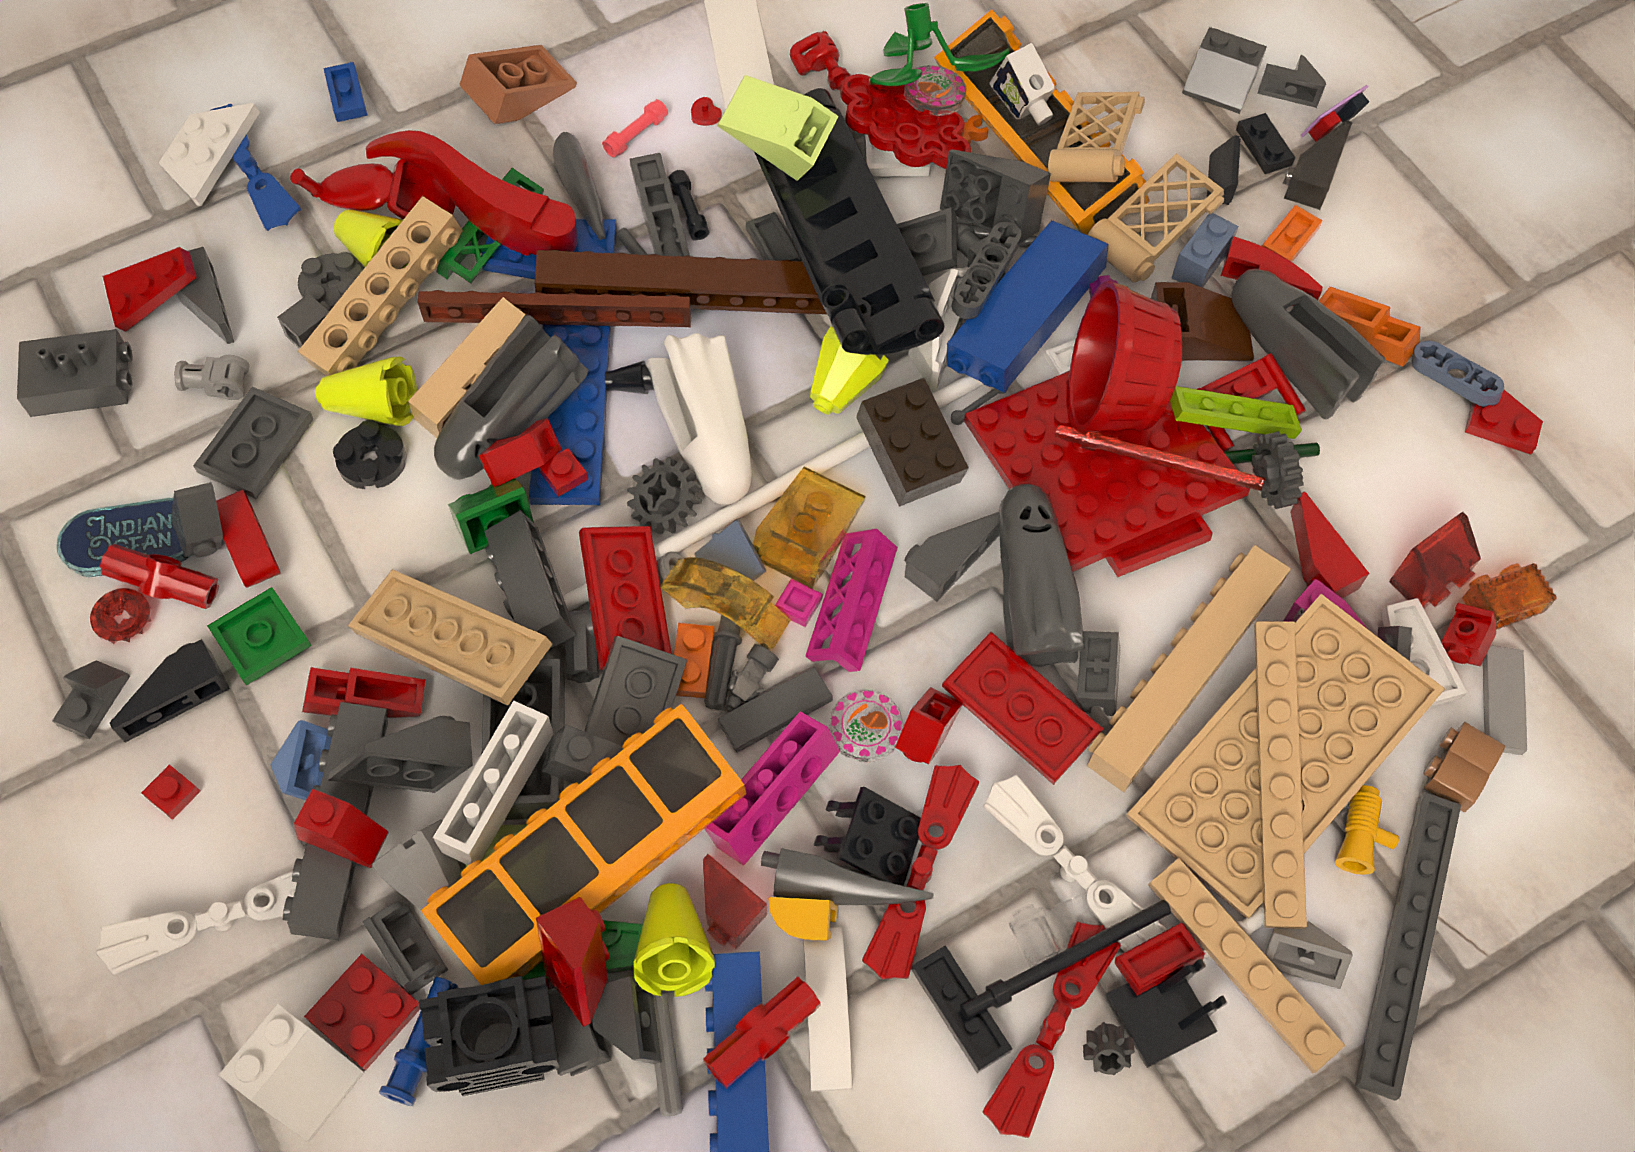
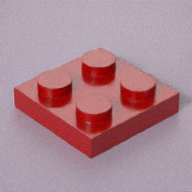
M361 953L304 1017L366 1071L417 1014L420 1007L416 999Z

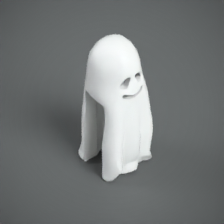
M695 333L687 337L677 338L674 335H668L664 340V345L670 360L666 358H649L646 362L659 407L680 454L689 468L695 472L697 482L701 485L702 491L715 504L732 505L740 501L748 492L751 485L752 471L747 432L725 336L719 335L707 338L699 333Z

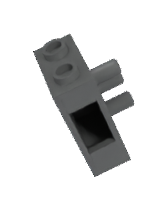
M117 329L19 342L17 400L30 417L128 404V390H132L133 386L132 377L128 370V362H132L133 359L129 342L123 341Z

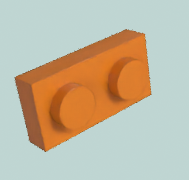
M1295 205L1263 243L1262 247L1274 251L1293 262L1319 230L1323 220Z
M678 623L674 655L687 659L676 696L705 698L714 643V626Z

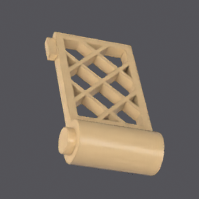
M1078 92L1058 147L1050 152L1048 172L1051 173L1050 181L1116 182L1118 176H1122L1124 173L1125 161L1124 156L1121 155L1135 114H1141L1145 98L1140 97L1139 92ZM1129 103L1118 110L1114 107L1118 104ZM1083 104H1097L1088 110L1083 108ZM1104 111L1109 113L1107 116L1099 120L1095 118V116L1101 114ZM1085 121L1090 123L1080 130L1076 128V126ZM1116 121L1121 123L1111 130L1107 127ZM1097 131L1102 133L1092 140L1087 137ZM1078 141L1083 143L1079 147H1068ZM1109 141L1115 144L1114 147H1099Z
M1176 153L1108 219L1104 218L1098 221L1091 228L1088 236L1108 243L1107 262L1132 282L1144 281L1153 273L1155 269L1154 261L1205 212L1211 215L1224 202L1222 197L1224 189ZM1177 166L1187 174V181L1167 182V175ZM1205 187L1211 192L1205 200H1191V188ZM1187 189V201L1168 202L1167 190ZM1151 191H1164V203L1145 204V196ZM1187 209V217L1182 222L1168 223V210ZM1164 211V223L1145 224V212ZM1141 212V225L1127 226L1121 221L1127 213ZM1164 231V239L1155 248L1145 240V232Z

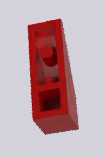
M1303 492L1302 496L1297 498L1298 503L1294 504L1290 511L1303 580L1308 588L1317 579L1338 596L1344 598L1359 590L1370 573L1308 494Z

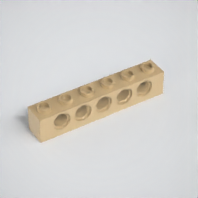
M422 196L297 352L312 367L326 376L356 368L366 352L376 345L378 337L386 327L396 320L398 312L405 303L416 295L420 284L428 274L437 268L440 259L448 249L457 243L463 230L454 216ZM367 315L365 319L360 321L363 316ZM346 341L343 346L339 347L342 342Z

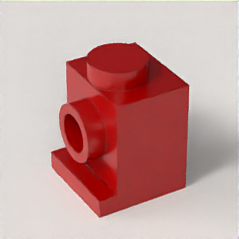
M1457 603L1455 607L1456 613L1442 639V645L1452 661L1480 667L1497 634L1494 612Z

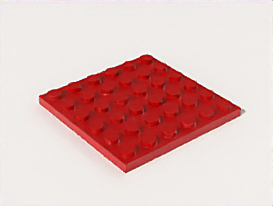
M1069 371L965 413V424L1009 490L1019 484H1033L1042 488L1048 495L1062 533L1073 572L1246 497L1251 488L1203 425L1175 420L1170 401L1161 418L1150 429L1141 431H1099L1096 433L1075 431L1068 415Z

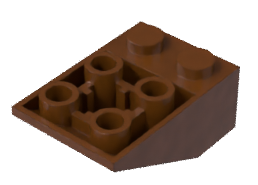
M1155 282L1151 299L1168 304L1176 310L1180 318L1182 360L1253 361L1251 333L1235 310L1232 298L1189 282Z

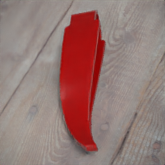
M399 131L379 137L371 141L365 148L367 159L396 157L412 161L429 172L472 224L491 239L513 251L529 256L530 254L537 255V250L573 252L577 246L576 216L568 204L549 199L546 195L522 189L495 177L436 136L422 131Z

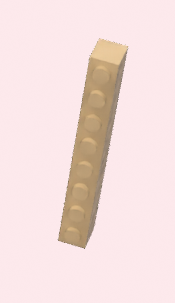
M1254 545L1247 555L1240 553L1229 568L1233 573L1228 580L1221 577L1210 592V595L1214 598L1208 605L1201 602L1191 616L1190 620L1194 623L1190 629L1187 630L1182 627L1170 644L1174 649L1169 656L1162 653L1150 669L1154 673L1148 682L1142 679L1130 695L1134 701L1128 708L1121 705L1109 722L1113 728L1107 735L1100 732L1090 745L1088 751L1092 753V756L1087 766L1121 791L1125 792L1289 574L1290 567L1258 546Z

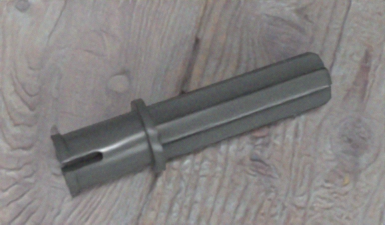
M723 603L718 632H715L713 636L716 645L704 699L706 707L710 709L722 710L725 707L728 693L727 686L730 682L736 647L742 642L740 629L745 607L739 606L740 604Z

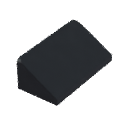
M1234 135L1216 148L1209 157L1208 178L1224 189V195L1222 196L1224 202L1222 204L1226 205L1232 202L1238 185L1241 138L1237 135ZM1207 190V197H1208V196L1211 194V192H1210L1209 190Z

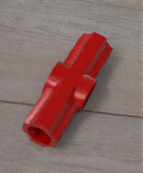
M117 544L109 545L100 563L101 575L137 586L142 594L159 599L173 598L203 609L211 606L219 589L218 578L182 567V563L177 559L160 554L146 555Z
M797 976L765 1005L761 1003L749 1011L735 1026V1031L703 1058V1062L717 1081L727 1089L760 1059L764 1061L773 1055L790 1037L789 1033L799 1024L803 1023L808 1016L813 1014L821 1006V1002L810 986Z

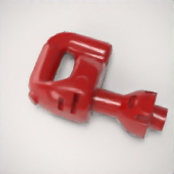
M826 31L813 33L796 42L790 49L791 61L801 76L808 74L812 70L819 72L827 69V81L832 90L837 89L841 91L842 81L846 77L851 76L846 68L840 67L837 64L840 54Z

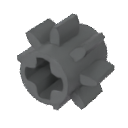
M1102 1022L1094 1031H1086L1087 1043L1083 1045L1084 1060H1093L1094 1072L1100 1071L1104 1074L1116 1075L1124 1067H1131V1054L1135 1053L1134 1039L1130 1037L1124 1038V1026L1118 1027L1114 1024Z

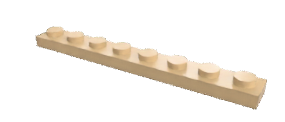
M1256 621L1254 632L1264 928L1305 929L1307 927L1295 622Z

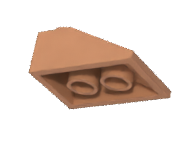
M542 45L469 54L459 85L494 124L517 121L574 89L577 82Z

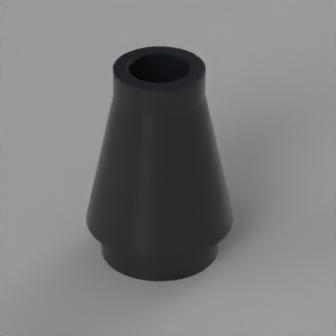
M644 360L605 372V385L608 391L648 394L650 390H654L652 378Z

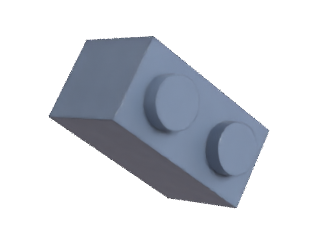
M1214 213L1208 214L1180 252L1171 278L1178 282H1189L1204 287L1227 255L1233 236L1236 235L1239 226Z

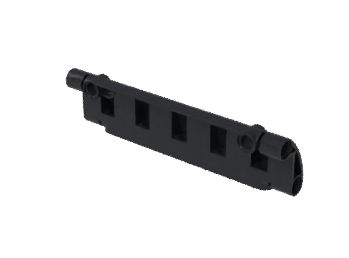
M817 88L811 90L804 95L813 98L839 116L814 166L797 181L756 152L754 153L842 349L845 352L854 354L880 355L908 350L939 337L945 328L944 322L934 304L935 300L839 108L836 107L830 93L826 89Z

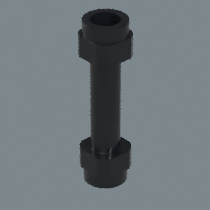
M676 170L669 175L672 192L674 195L679 196L687 217L686 227L689 235L693 240H702L709 235L705 216L699 214L690 192L691 181L684 170Z

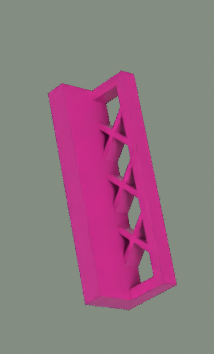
M878 529L846 533L844 535L805 657L810 661L834 660L848 672L860 671L898 548ZM862 543L860 550L851 557L854 544ZM853 572L851 579L841 588L843 579ZM843 602L841 611L831 619L833 610ZM833 634L829 648L821 649L823 642Z

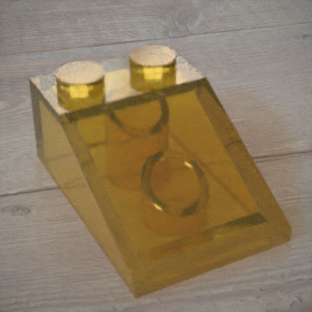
M804 466L756 529L753 546L762 563L813 588L830 564L863 505L866 496Z

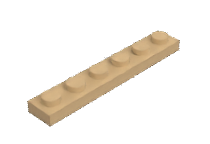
M1180 858L1148 884L1160 900H1165L1168 903L1174 916L1184 924L1195 940L1312 1073L1317 1072L1345 1047V1044Z

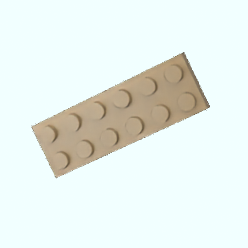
M393 569L348 625L355 634L505 705H509L552 646L550 640L538 632Z

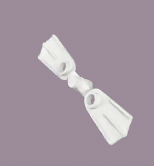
M1018 775L993 783L989 797L983 807L1036 853L1043 856L1053 855L1062 865L1060 868L1062 878L1068 882L1077 881L1087 890V905L1106 929L1144 910L1112 882L1106 880L1096 881L1097 878L1087 869L1086 859L1082 856H1075L1065 845L1062 847L1063 833ZM1042 831L1051 833L1053 837L1052 843L1047 844L1042 841L1040 837ZM1100 891L1109 893L1111 897L1109 904H1104L1100 901ZM1156 921L1118 942L1121 944V949L1127 952L1167 929Z
M293 871L253 887L246 894L244 904L242 900L226 905L222 902H216L210 906L209 910L194 914V918L188 912L173 911L102 926L96 955L106 964L111 974L115 975L187 945L194 938L197 930L200 931L213 926L218 931H226L233 925L235 919L245 917L246 913L249 917L258 921L283 917L287 896L294 897L297 882H292ZM259 896L270 898L268 905L262 908L255 906V900ZM175 922L184 923V929L179 934H171L169 932L170 926Z

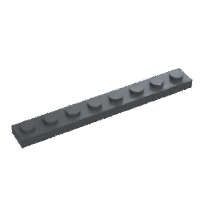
M1425 792L1419 796L1355 1083V1086L1394 1101L1401 1096L1461 804Z

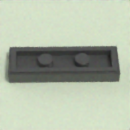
M815 667L719 717L718 723L734 750L738 753L789 725L800 711L808 715L832 702L833 695Z

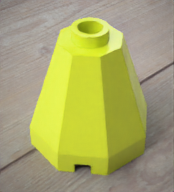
M830 326L823 337L810 392V398L814 401L813 406L827 415H830L831 412L841 413L881 379L887 369L888 358L883 355L880 360L876 355L845 352L835 334L834 328Z

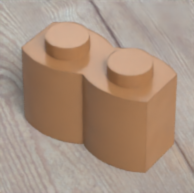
M1466 722L1457 730L1451 727L1439 744L1445 750L1440 758L1436 755L1432 758L1423 775L1428 777L1424 789L1440 798L1461 804L1460 810L1464 813L1475 804L1505 749V745Z

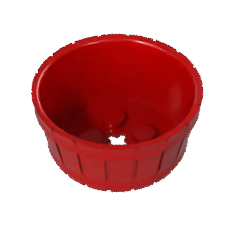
M1105 281L1100 284L1091 297L1082 317L1071 358L1067 402L1069 419L1075 431L1092 433L1116 430L1141 431L1152 428L1158 422L1174 393L1182 362L1181 323L1175 309L1166 303L1155 301L1132 291L1125 285L1116 284L1112 281Z

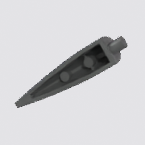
M562 132L555 140L553 147V160L563 186L599 240L606 239L600 201L581 145L574 135Z
M781 848L780 854L764 851L761 858V866L777 869L774 882V897L830 900L835 905L868 906L933 899L934 893L870 878L817 855Z

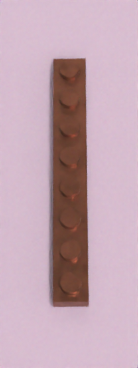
M434 290L419 291L417 301L424 322L480 323L504 297L525 315H530L539 324L691 328L690 297H680L677 295L646 296L637 294L628 296L612 294L580 295L577 293L545 294L542 292L511 293L507 291L499 293L477 291L445 292Z

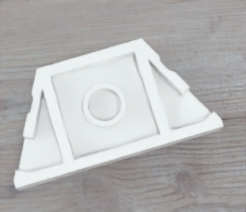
M248 103L190 114L159 161L160 166L190 196L197 206H202L260 111L255 104Z

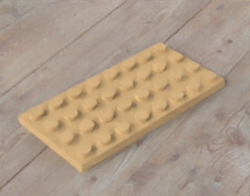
M1322 594L1319 595L1295 623L1304 853L1445 690L1444 687ZM1256 668L1126 816L1175 859L1180 858L1196 877L1243 917L1248 919L1263 902Z

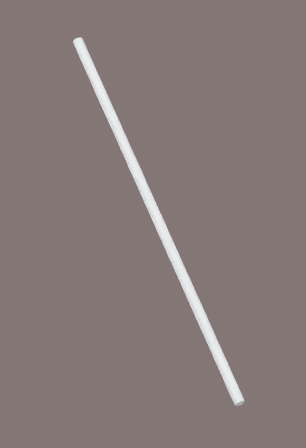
M965 375L932 394L939 408H942L984 384ZM861 432L747 494L740 501L725 506L654 545L656 562L666 553H678L733 523L736 519L744 517L866 450L870 445L864 433ZM586 583L563 595L568 611H573L589 602Z

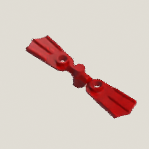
M961 765L934 766L918 828V837L923 845H921L917 859L912 864L911 875L906 887L924 890L926 883L932 877V866L938 852L937 850H941L950 844L977 790L979 780L971 776ZM932 826H939L942 828L943 834L940 837H932L928 830ZM925 900L914 901L913 903L916 908L911 913L902 911L901 903L889 904L862 958V962L869 966L880 979L909 978L926 911Z
M1076 922L1066 949L1106 928L1104 925ZM1119 942L1057 973L1053 984V995L1056 1001L1040 1027V1034L1035 1042L1037 1044L1028 1045L1020 1051L982 1111L1001 1135L1030 1137L1054 1070V1059L1049 1050L1052 1051L1056 1042L1061 1038L1065 1030V1023L1072 1009L1083 1006L1119 951L1121 947ZM1068 983L1076 985L1079 993L1077 995L1068 994L1065 990V985ZM1031 1056H1038L1043 1061V1067L1040 1069L1033 1068L1029 1064V1058Z

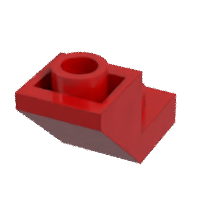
M548 418L537 420L518 436L497 440L478 456L493 487H496L544 465L562 448Z

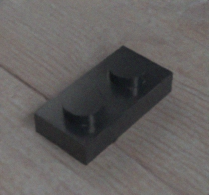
M1266 113L1238 122L1236 131L1264 174L1293 165L1295 156Z

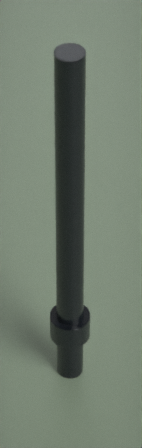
M1161 900L1006 981L999 979L987 985L985 992L960 1004L962 1014L966 1019H969L992 1006L998 1009L1011 1002L1013 995L1170 915L1171 909L1165 900Z

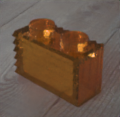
M1519 563L1510 565L1503 569L1499 576L1490 578L1488 574L1482 575L1469 583L1470 589L1462 597L1466 605L1493 611L1496 630L1544 613L1557 599L1553 589L1549 587V582L1545 581V576L1541 575V570L1537 569V564L1535 563L1521 567Z

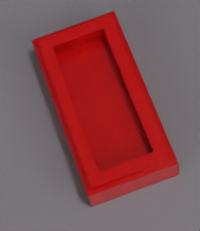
M1181 922L1117 956L1114 964L1138 996L1169 979L1185 966L1193 965L1197 960L1204 959L1205 953Z

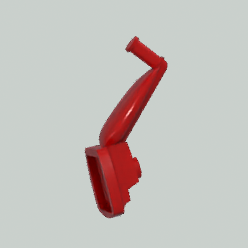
M400 159L396 163L393 173L382 164L369 163L336 171L326 177L321 183L307 176L299 168L295 169L290 176L292 183L301 186L310 192L313 197H319L330 205L349 210L369 211L376 210L387 202L388 209L403 220L422 196L452 215L456 206L429 172L414 162Z

